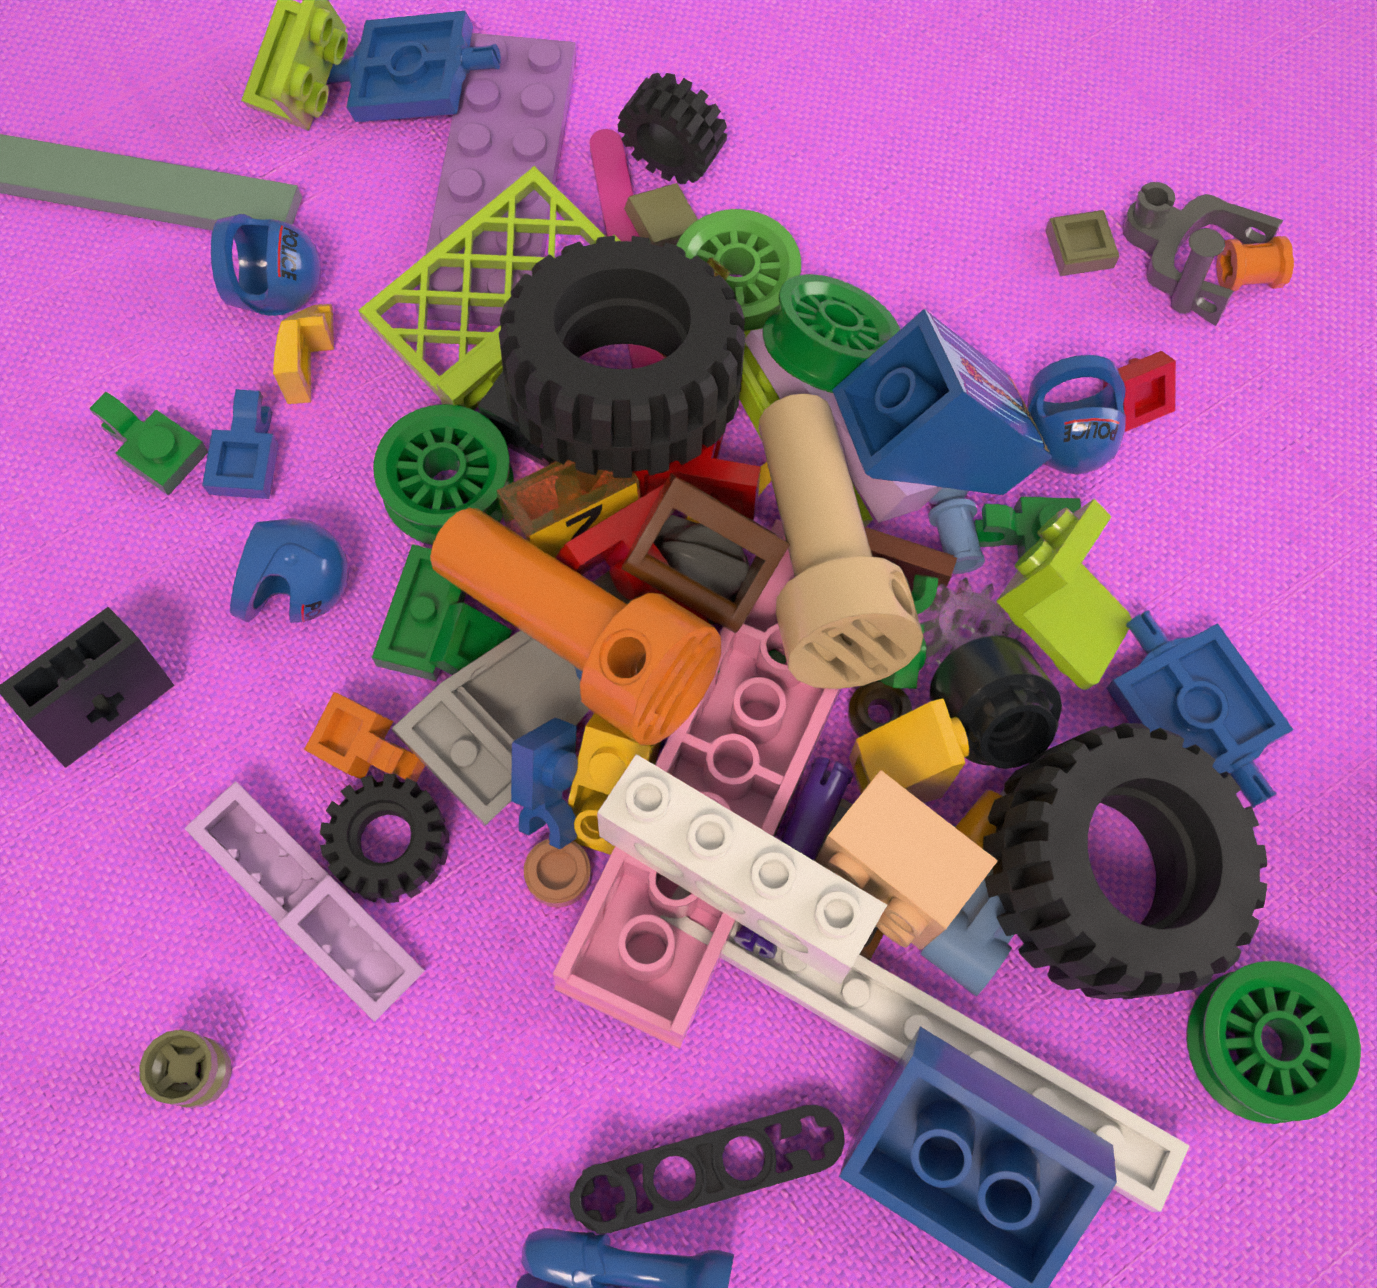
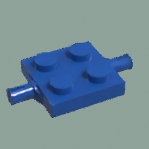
M466 10L365 20L361 42L353 55L347 59H342L338 65L333 64L326 85L341 82L351 83L346 108L355 122L457 114L462 85L467 74L475 70L499 69L501 55L497 44L470 47L473 24Z
M1149 610L1131 619L1126 624V627L1130 629L1147 656L1139 666L1113 679L1106 687L1128 722L1143 724L1150 729V732L1163 728L1176 733L1184 738L1182 746L1184 748L1195 744L1215 759L1212 767L1219 774L1227 771L1233 777L1252 808L1275 796L1277 792L1272 789L1254 763V760L1260 756L1266 747L1284 738L1294 729L1217 623L1193 637L1169 641Z

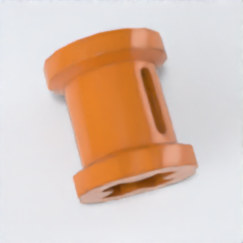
M1275 236L1268 243L1242 244L1237 239L1225 240L1224 250L1217 255L1216 271L1218 283L1220 286L1233 291H1238L1242 285L1268 284L1272 289L1283 288L1290 282L1293 274V247L1286 236Z

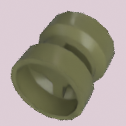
M181 1029L165 1032L155 1038L144 1051L139 1065L140 1081L148 1095L158 1102L191 1109L205 1107L217 1100L228 1087L232 1074L231 1059L221 1044L211 1038ZM198 1063H200V1067H201V1071H200L199 1076H197V1073H198V1070H199V1068H198Z

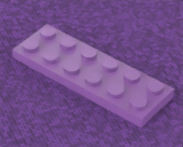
M472 33L470 47L497 44L501 55L500 68L497 70L470 71L463 81L457 114L452 116L425 255L533 166L556 187L577 58L575 42ZM533 190L516 204V218L550 220V205ZM508 212L505 213L502 217L508 218ZM483 231L473 240V254L506 255L507 232ZM515 232L514 256L544 257L548 234ZM464 247L462 250H460L458 253L464 254V253H465V247ZM440 267L430 275L429 291L462 292L464 268ZM472 268L471 292L504 294L506 269ZM513 270L512 289L525 273L532 276V271ZM415 304L416 311L419 317V304ZM428 304L427 320L461 323L462 306ZM470 306L469 324L500 326V316L503 307Z

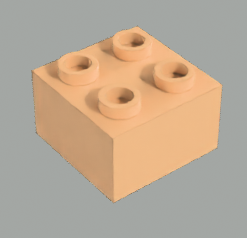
M880 770L830 832L815 862L885 903L887 906L876 927L896 944L907 948L912 943L922 950L947 929L996 864L997 860Z

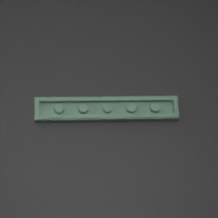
M0 134L1 194L212 231L217 219L238 214H245L253 219L260 220L275 219L293 225L302 200L298 185Z

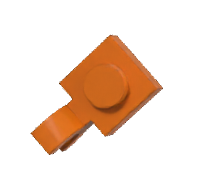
M333 692L304 748L305 751L359 779L365 777L370 766L373 765L391 775L394 773L405 780L409 778L417 782L425 767L413 752L385 739L394 721L336 692Z

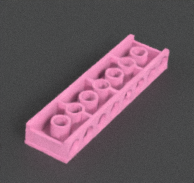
M776 519L771 531L785 539L782 522ZM788 549L739 631L733 633L725 627L722 628L719 634L721 636V657L715 676L703 699L690 717L669 736L655 766L773 837L776 836L841 689L815 688L797 681L788 669L787 662L785 664L778 663L768 654L769 651L775 649L785 655L776 617V598L787 582L795 578ZM615 846L553 972L554 990L680 1049L720 961L727 941L730 938L736 920L692 893L684 899H671L679 885ZM663 915L668 918H682L686 916L712 931L713 935L708 946L663 920L660 916Z

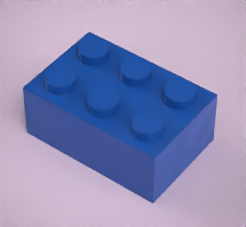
M921 1026L852 1137L839 1175L844 1181L1012 1288H1048L1117 1183L1113 1144Z

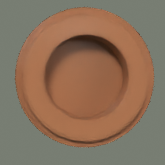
M548 838L534 846L526 857L524 863L526 885L532 896L546 906L560 908L572 905L580 900L589 888L592 876L590 861L584 849L574 841L562 849H558L549 844Z

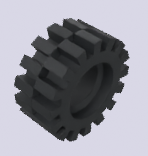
M654 73L649 79L646 77L620 112L618 116L620 121L617 124L618 132L624 133L621 140L625 147L635 148L631 155L637 162L642 158L648 162L645 167L648 171L654 173L656 169L660 170L661 178L669 182L675 176L678 184H686L688 180L694 183L704 175L727 140V134L724 133L727 128L725 119L717 118L721 111L716 103L709 106L706 104L705 100L709 96L702 89L698 94L691 90V81L683 78L681 83L677 84L675 74L666 73L662 78L659 73Z
M385 773L383 781L377 782L372 775L360 778L363 787L355 791L349 784L340 791L345 797L343 802L338 805L331 801L326 809V812L331 816V820L329 823L321 822L320 835L326 841V844L320 845L322 856L329 862L330 866L328 868L334 876L354 894H360L365 900L376 902L377 898H383L387 903L399 902L398 896L405 893L412 898L421 893L418 888L419 885L424 881L431 885L438 877L434 871L438 863L445 865L448 854L444 847L445 843H449V832L444 824L446 821L434 799L426 790L422 791L417 782L406 778L405 782H400L396 774ZM384 815H394L404 819L409 824L411 838L407 849L400 857L390 862L378 863L364 856L361 848V837L366 826L371 821Z

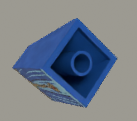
M925 309L832 390L865 474L873 479L1004 495L1052 458L1011 376Z

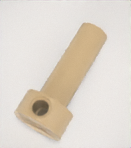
M805 393L789 395L767 407L759 419L761 440L785 539L790 544L788 551L795 578L787 582L776 598V617L788 669L797 681L815 688L843 689L863 686L886 678L908 665L921 649L923 632L907 578L901 568L884 558L872 557L833 413L828 402L817 395Z

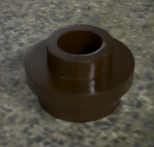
M875 681L860 686L854 692L848 704L847 714L851 728L861 737L913 710L909 697L901 688H892L882 682ZM873 705L885 707L890 714V720L886 723L873 721L869 717L868 708Z

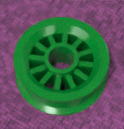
M804 274L794 276L782 285L779 292L781 311L773 314L766 320L762 336L768 353L786 372L812 387L833 393L832 390L893 337L900 330V327L885 306L858 287L828 276Z
M440 404L410 412L388 429L375 453L373 464L374 479L386 511L394 524L402 532L419 542L433 545L443 525L461 510L467 508L479 509L500 522L510 507L514 493V475L505 439L499 429L488 418L470 408ZM453 470L457 472L447 480L433 479L442 471Z
M1263 961L1249 964L1220 976L1199 994L1188 1018L1186 1029L1187 1050L1198 1080L1210 1096L1221 1106L1246 1120L1265 1124H1279L1319 1117L1334 1109L1344 1100L1357 1078L1361 1061V1043L1354 1017L1343 998L1328 982L1301 966L1281 961ZM1295 1007L1301 1011L1296 1016L1293 1015ZM1232 1008L1237 1013V1015L1231 1013ZM1308 1024L1311 1025L1314 1034H1309L1306 1027ZM1265 1025L1272 1028L1280 1037L1282 1053L1279 1060L1270 1056L1262 1044L1261 1034ZM1226 1030L1234 1033L1235 1038L1226 1039ZM1311 1046H1317V1054L1310 1051ZM1236 1050L1239 1058L1233 1062L1229 1051ZM1248 1069H1251L1249 1078L1247 1080L1242 1074ZM1306 1069L1312 1071V1075H1310ZM1268 1084H1269L1270 1093H1269V1092H1266L1267 1087H1268Z

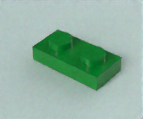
M412 544L372 659L377 667L437 682L441 669L428 662L448 606L463 603L466 593L440 576L432 568L430 559L432 549Z

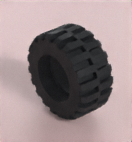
M615 236L598 237L596 244L583 246L580 241L565 246L561 251V256L556 258L549 254L534 265L532 276L525 273L511 290V297L503 305L500 316L501 330L499 332L507 404L512 418L519 422L520 431L530 443L537 447L543 444V453L563 465L567 460L575 462L576 470L595 476L598 470L612 471L613 478H632V472L647 470L649 476L668 471L669 463L678 460L681 465L701 455L702 444L710 447L718 441L725 433L726 424L734 419L739 406L745 347V319L741 306L734 299L735 293L720 275L714 277V269L698 256L689 259L685 257V251L681 247L667 242L663 247L652 245L650 238L632 236V241H615ZM615 344L644 346L666 356V358L654 364L633 369L600 367L588 363L579 357L594 349Z
M1122 723L1113 728L1105 725L1087 731L1033 757L1032 762L1028 763V765L1015 770L1004 783V793L1007 795L995 799L988 815V821L996 826V831L984 836L983 850L997 860L993 866V875L984 878L988 897L998 896L1005 910V913L996 918L1006 936L1017 934L1024 943L1018 949L1019 954L1033 968L1050 966L1047 973L1050 981L1066 990L1081 989L1086 997L1103 1000L1116 998L1124 1000L1193 990L1210 983L1213 974L1225 973L1235 964L1241 954V950L1237 946L1250 944L1258 928L1260 920L1252 915L1255 909L1264 908L1268 885L1267 883L1260 882V868L1267 867L1268 863L1265 845H1257L1253 827L1259 826L1258 820L1251 806L1244 808L1236 793L1242 789L1227 771L1219 774L1212 767L1215 759L1196 744L1187 748L1182 747L1184 738L1176 733L1163 728L1150 732L1148 727L1137 723ZM1099 803L1107 805L1126 816L1143 835L1151 851L1156 872V889L1152 906L1141 924L1129 919L1112 905L1100 889L1093 874L1088 854V831L1093 813Z

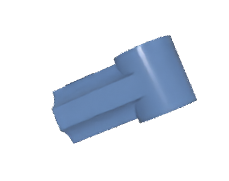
M993 868L990 870L987 876L993 875ZM985 879L947 929L920 952V955L976 997L989 983L1012 949L1008 943L1014 936H1006L996 917L1005 913V910L998 896L988 897Z

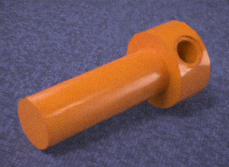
M467 508L457 512L447 520L438 532L431 550L432 568L450 583L582 671L580 681L581 702L593 713L641 746L655 745L672 735L690 717L703 699L715 676L721 657V636L715 627L666 596L656 593H647L626 604L479 509Z

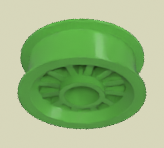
M728 209L708 214L690 225L676 245L685 251V257L692 259L698 256L714 269V277L720 275L735 293L734 299L742 308L745 319L744 331L762 329L770 316L781 311L779 292L782 285L788 279L801 273L800 251L789 231L773 218L751 210ZM730 275H741L742 277H733Z

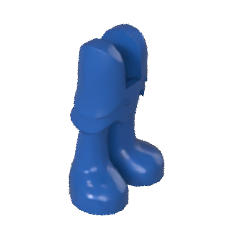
M542 1228L528 1234L522 1248L521 1263L529 1273L521 1276L517 1281L516 1288H622V1286L629 1288H728L734 1254L720 1250H708L693 1256L625 1251L611 1247V1240L607 1234L595 1235L594 1232Z

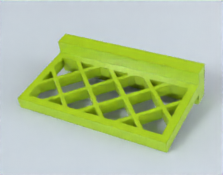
M535 166L358 310L361 318L441 399L442 404L458 405L475 410L503 371L499 341L501 326L493 332L469 331L470 306L503 307L511 297L513 270L532 271L534 265L545 258L514 256L515 232L549 234L548 255L550 254L554 258L556 234L581 235L590 245L596 244L598 237H606ZM535 190L550 205V220L516 218V204ZM508 212V218L502 217L505 213ZM557 212H558L565 220H557ZM483 231L507 232L506 255L473 254V240ZM615 236V241H621L617 236ZM465 247V253H464V254L458 253L460 250H462V249ZM440 267L464 268L462 292L429 291L430 275ZM472 268L506 269L505 293L471 292ZM421 283L420 290H413ZM396 303L419 304L418 329L392 328L381 315ZM428 304L462 306L460 331L427 329ZM406 342H417L416 352ZM426 343L459 344V360L439 376L425 362ZM468 345H476L467 353Z

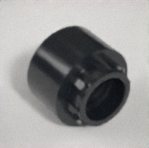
M999 635L986 636L963 644L950 653L939 665L933 675L929 690L930 702L943 698L950 718L958 717L960 719L969 745V755L965 758L976 764L1003 769L1026 765L1032 762L1033 757L1048 749L1058 730L1062 702L1057 688L1029 649L1023 643L1011 637Z

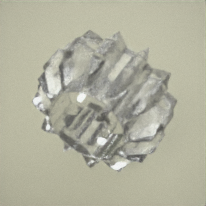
M967 577L958 582L955 592L942 583L937 587L933 603L927 610L917 614L919 622L925 624L923 637L926 642L927 653L924 665L936 662L940 665L954 650L969 641L981 637L999 635L1018 639L1021 634V628L1016 626L1012 620L1007 619L1009 617L1008 613L998 603L991 600L994 595L993 583L984 586L980 593L973 592ZM961 628L968 629L973 633L970 639L963 638L958 634Z

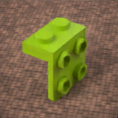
M277 0L241 99L247 107L307 131L310 129L313 118H319L322 115L329 95V88L326 82L333 64H340L348 44V34L345 32L347 27L329 0H302V3L294 0Z
M1095 498L1074 513L1067 507L1063 508L1038 531V535L1041 538L1016 562L1014 567L1018 571L996 600L1008 613L1013 623L1023 629L1052 659L1058 670L1067 675L1083 690H1087L1099 683L1129 631L1126 624L1132 619L1129 612L1082 564L1112 517Z

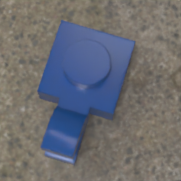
M236 389L231 430L212 429L202 486L209 495L270 499L279 443L273 434L267 433L271 423L272 410L270 407L262 406L263 395L260 391Z
M555 717L512 742L511 802L524 807L519 816V832L529 836L547 824L550 831L549 844L558 849H562L577 838L574 829L576 817L572 808L562 799V791L572 786L578 768L576 725Z

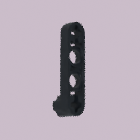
M806 1105L602 1164H594L584 1169L582 1175L576 1181L574 1190L570 1192V1208L576 1221H580L587 1229L595 1231L597 1234L612 1233L821 1172L833 1166L842 1155L845 1144L844 1129L838 1117L829 1109L818 1105ZM803 1118H811L815 1128L822 1129L827 1127L830 1133V1141L821 1145V1159L812 1161L807 1150H797L783 1155L790 1166V1170L781 1173L776 1172L775 1148L766 1134L765 1128L778 1125L780 1141L794 1137L802 1132L800 1120ZM737 1137L753 1139L759 1144L763 1152L764 1163L762 1170L751 1180L740 1181L733 1178L727 1173L723 1165L722 1155L725 1146L729 1141ZM678 1156L686 1159L695 1171L696 1182L693 1191L688 1197L680 1201L664 1199L654 1186L653 1176L655 1169L662 1160L668 1157ZM638 1164H643V1188L653 1205L651 1211L644 1213L637 1212L636 1188L631 1176L627 1172V1168ZM607 1176L611 1187L622 1186L625 1192V1201L615 1205L616 1218L610 1221H604L600 1210L588 1211L585 1205V1197L595 1192L596 1185L594 1180Z

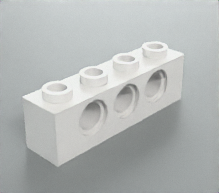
M637 754L597 812L599 837L623 850L838 984H841L852 968L887 906L862 889Z

